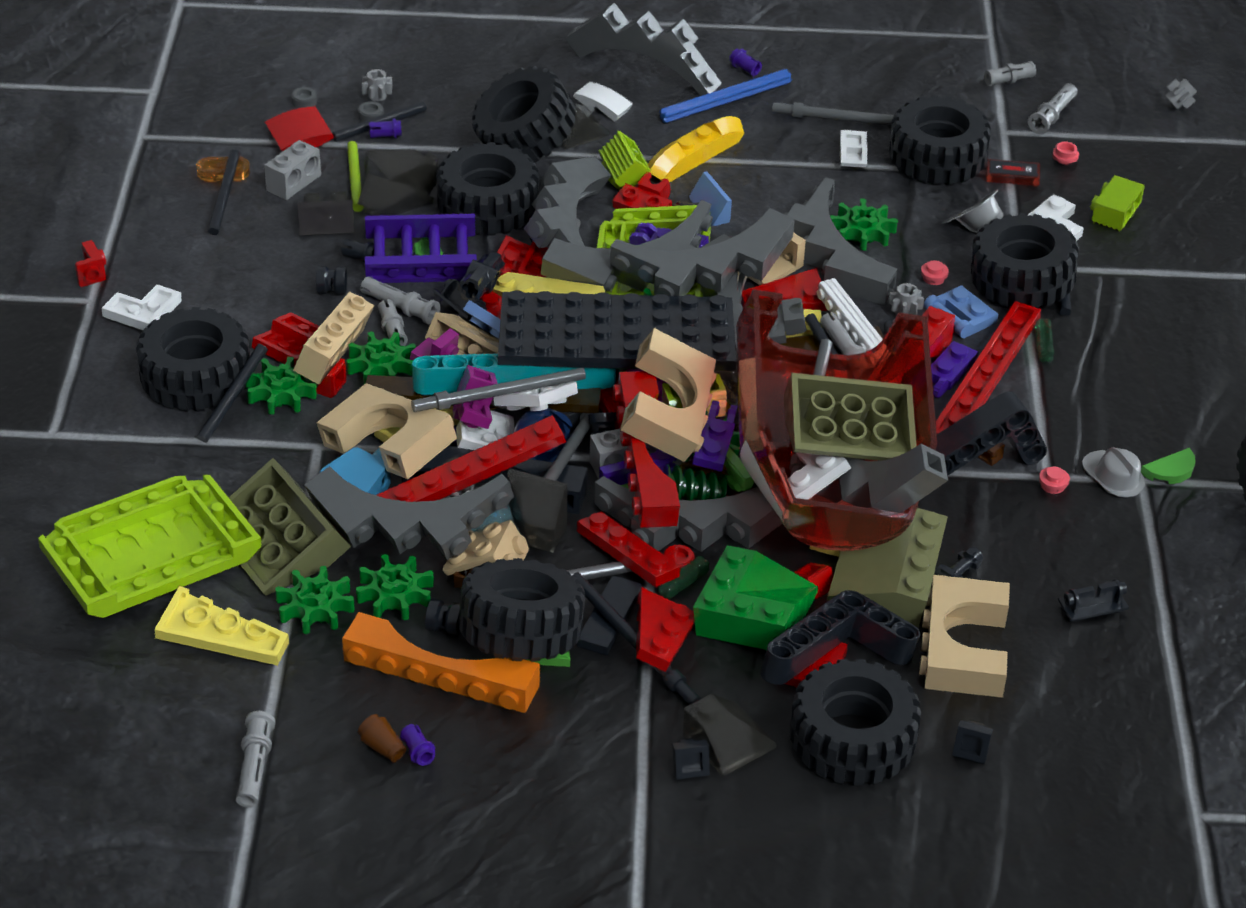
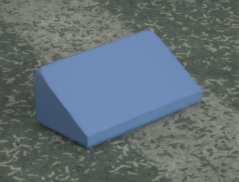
M707 171L703 172L693 188L689 199L692 203H697L701 200L711 203L710 215L713 216L711 226L730 222L732 200Z

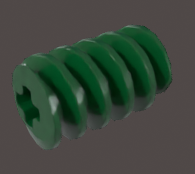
M666 464L663 469L664 474L676 482L679 500L682 497H685V500L693 501L694 499L709 500L726 496L727 476L724 474L719 475L717 478L715 473L709 472L705 476L702 470H697L694 473L691 468L686 467L682 471L681 467L674 465L670 470L669 464Z

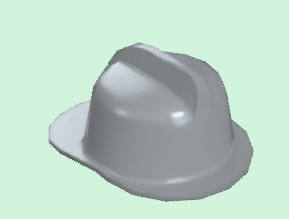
M998 189L985 196L974 206L943 221L942 224L956 219L969 231L978 233L985 224L989 225L991 220L995 218L1002 219L1003 213L994 197Z
M1112 447L1107 449V451L1098 450L1090 452L1082 460L1083 469L1107 492L1117 497L1129 498L1137 496L1145 486V479L1141 473V463L1138 457L1131 451Z

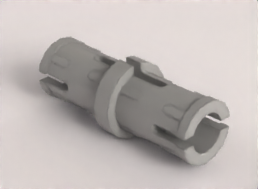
M1032 61L1018 65L1010 63L1004 65L1003 68L986 70L984 72V80L987 86L1005 82L1012 84L1019 79L1034 77L1036 75V67Z
M387 299L389 307H386L384 300L378 304V311L382 318L381 325L383 331L387 333L389 339L394 332H398L400 346H405L408 339L403 330L404 321L402 316L397 313L394 301Z

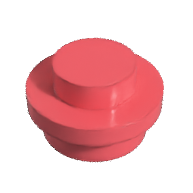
M1060 142L1054 148L1052 156L1058 163L1069 165L1078 160L1079 152L1075 144Z
M933 260L923 264L921 267V275L927 284L940 285L948 277L949 269L940 261Z
M1047 467L1040 472L1039 481L1041 487L1048 493H1061L1069 485V474L1059 467Z

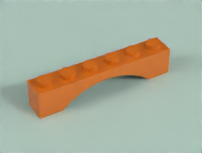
M358 612L342 638L344 661L522 713H526L540 686L539 663L522 659V661H512V658L506 657L504 659L465 660L439 656L407 641L394 629L388 620Z

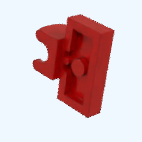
M647 172L638 182V187L625 184L612 200L613 208L672 206V200L668 199L670 196V182L665 178L658 184H651L649 179L652 175L650 172Z

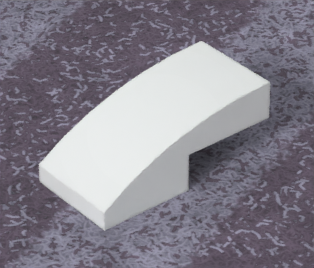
M593 82L587 83L573 96L591 112L599 108L614 122L628 112L632 106L630 101L617 92Z
M841 130L840 166L867 168L866 131Z

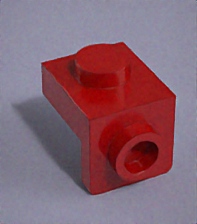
M92 240L82 242L84 260L75 263L79 286L84 287L105 281L104 265H106V257L103 250H98Z

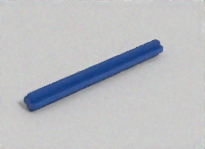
M783 69L662 108L659 111L660 120L663 123L672 122L789 84L791 82V74L787 69Z

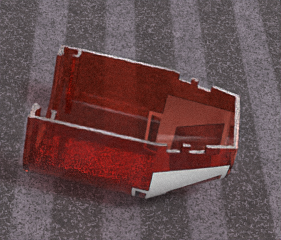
M753 289L736 325L739 440L742 464L788 532L794 538L807 545L827 550L852 551L876 547L897 538L912 523L919 501L904 512L899 513L878 510L872 507H857L844 500L835 503L817 494L808 500L795 498L788 481L791 474L789 464L791 456L795 452H793L785 423L784 392L791 373L813 375L818 351L787 347L772 340L768 334L778 317L777 309L783 299V294ZM899 312L883 340L873 349L854 355L830 353L825 376L912 385L916 445L923 444L933 450L936 449L937 434L928 318L926 316ZM863 459V460L869 461V462H870V461H878V460Z

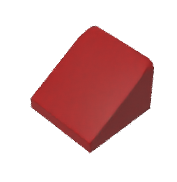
M340 358L317 386V394L333 398L347 382L345 359Z
M810 562L794 572L818 586V593L815 599L829 592L834 576L831 566Z

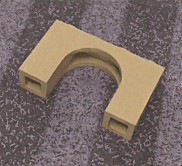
M654 328L640 344L635 366L668 383L680 397L683 408L671 407L639 391L625 408L620 430L685 462L692 453L700 450L704 441L701 433L708 420V415L705 413L712 399L710 388L716 379V373H714L716 359Z
M367 383L316 422L324 446L343 454L351 450L373 432L390 427H401L398 432L380 445L379 449L386 471L409 479L456 440L457 436L450 414L437 409L413 412L412 400Z
M941 575L933 576L932 587L930 588L926 606H929V610H924L922 628L928 629V633H922L921 651L927 653L926 656L921 655L919 675H925L924 689L1003 698L1007 677V652L964 646L953 640L946 631L962 624L1005 628L1009 608L1010 583Z

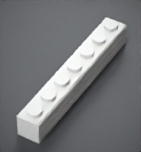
M835 278L821 281L817 290L819 300H822L828 311L837 315V318L854 343L864 348L868 361L873 362L878 369L892 350Z

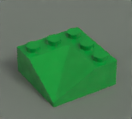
M727 545L693 606L696 635L766 650L772 640L806 617L818 593V586L757 551Z

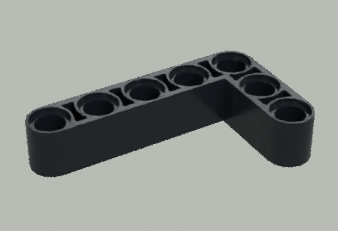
M1011 391L998 395L923 443V445L944 455L947 476L1008 438L1010 444L1028 465L1040 462L1047 453V447L1030 412L1017 395Z
M845 590L772 640L767 646L760 675L771 684L780 685L787 683L848 637H851L894 664L907 665L913 659L920 631L913 624L863 594L853 590Z

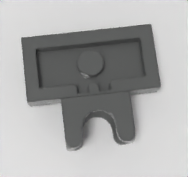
M780 294L752 298L755 325L759 328L762 346L787 343L786 335L806 332L801 298L780 300Z

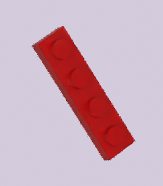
M602 511L577 521L578 533L654 587L680 577V566Z

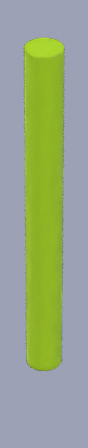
M350 141L347 144L352 208L355 212H360L363 210L358 146L355 141Z

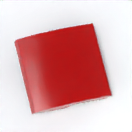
M316 106L290 110L265 121L282 152L298 140L318 148L334 138Z
M506 235L497 252L501 254L502 260L505 263L500 276L507 272L546 277L541 275L542 258L548 248L539 249L534 241L530 246Z
M290 312L273 319L271 330L253 337L251 348L255 349L258 344H262L268 349L265 355L284 364L287 362V357H293L295 367L304 344L320 326Z

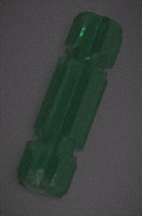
M1039 318L1035 326L1037 350L1039 351L1038 359L1041 362H1051L1054 355L1052 325L1048 318L1044 320Z
M702 556L696 557L680 569V577L660 585L659 594L666 599H671L678 592H681L699 579L698 577L706 574L709 571V561L705 560Z

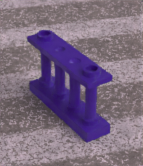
M475 214L365 216L366 239H374V256H365L366 277L369 276L382 283L446 282L448 279L461 281L466 275L472 260H477V254H468L467 237L475 236ZM429 237V255H413L412 238ZM440 237H456V255H440ZM385 238H401L402 256H385Z

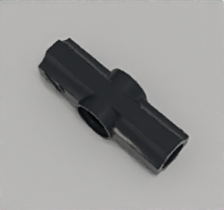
M492 251L490 254H484L478 261L472 260L466 275L460 281L457 289L463 300L467 302L469 300L473 301L480 299L485 292L489 294L492 292L498 277L505 267L501 254Z

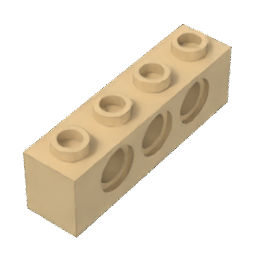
M349 292L304 344L293 371L319 385L349 349L348 344L354 343L363 332L374 305L367 302L363 297Z
M435 312L425 339L430 337L436 340L451 328L459 333L457 346L459 351L457 355L498 353L499 339L455 314Z

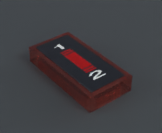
M987 159L986 181L1039 186L1040 163Z

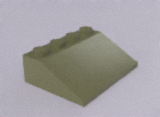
M791 373L784 392V417L793 452L881 461L902 455L917 446L912 385Z
M274 458L229 497L261 537V548L248 562L240 565L266 596L274 593L277 586L285 588L293 584V570H299L301 576L306 578L319 572L321 566L328 568L351 547L293 477Z
M911 508L904 531L896 537L873 546L841 549L827 600H831L845 590L857 591L914 626L919 627L928 601L948 516L920 508ZM878 510L852 512L844 540H848L851 544H861L888 537L893 534V517Z

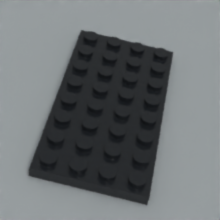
M522 291L502 292L498 365L640 369L635 366L639 346L655 328L716 359L714 371H736L732 297L721 295L712 297H698L695 295L667 296L665 294L638 295L635 293H628L626 295H612L608 293L581 294L578 292L551 293L548 291L539 293H525Z

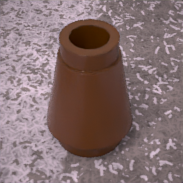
M373 714L360 725L358 734L361 736V742L391 762H397L406 753L407 748L403 745L385 717Z

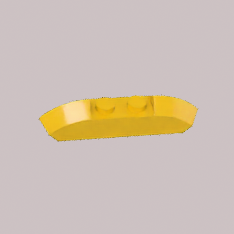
M733 116L722 117L705 123L668 144L649 161L650 173L660 180L666 178L671 182L739 143L744 135L741 120Z

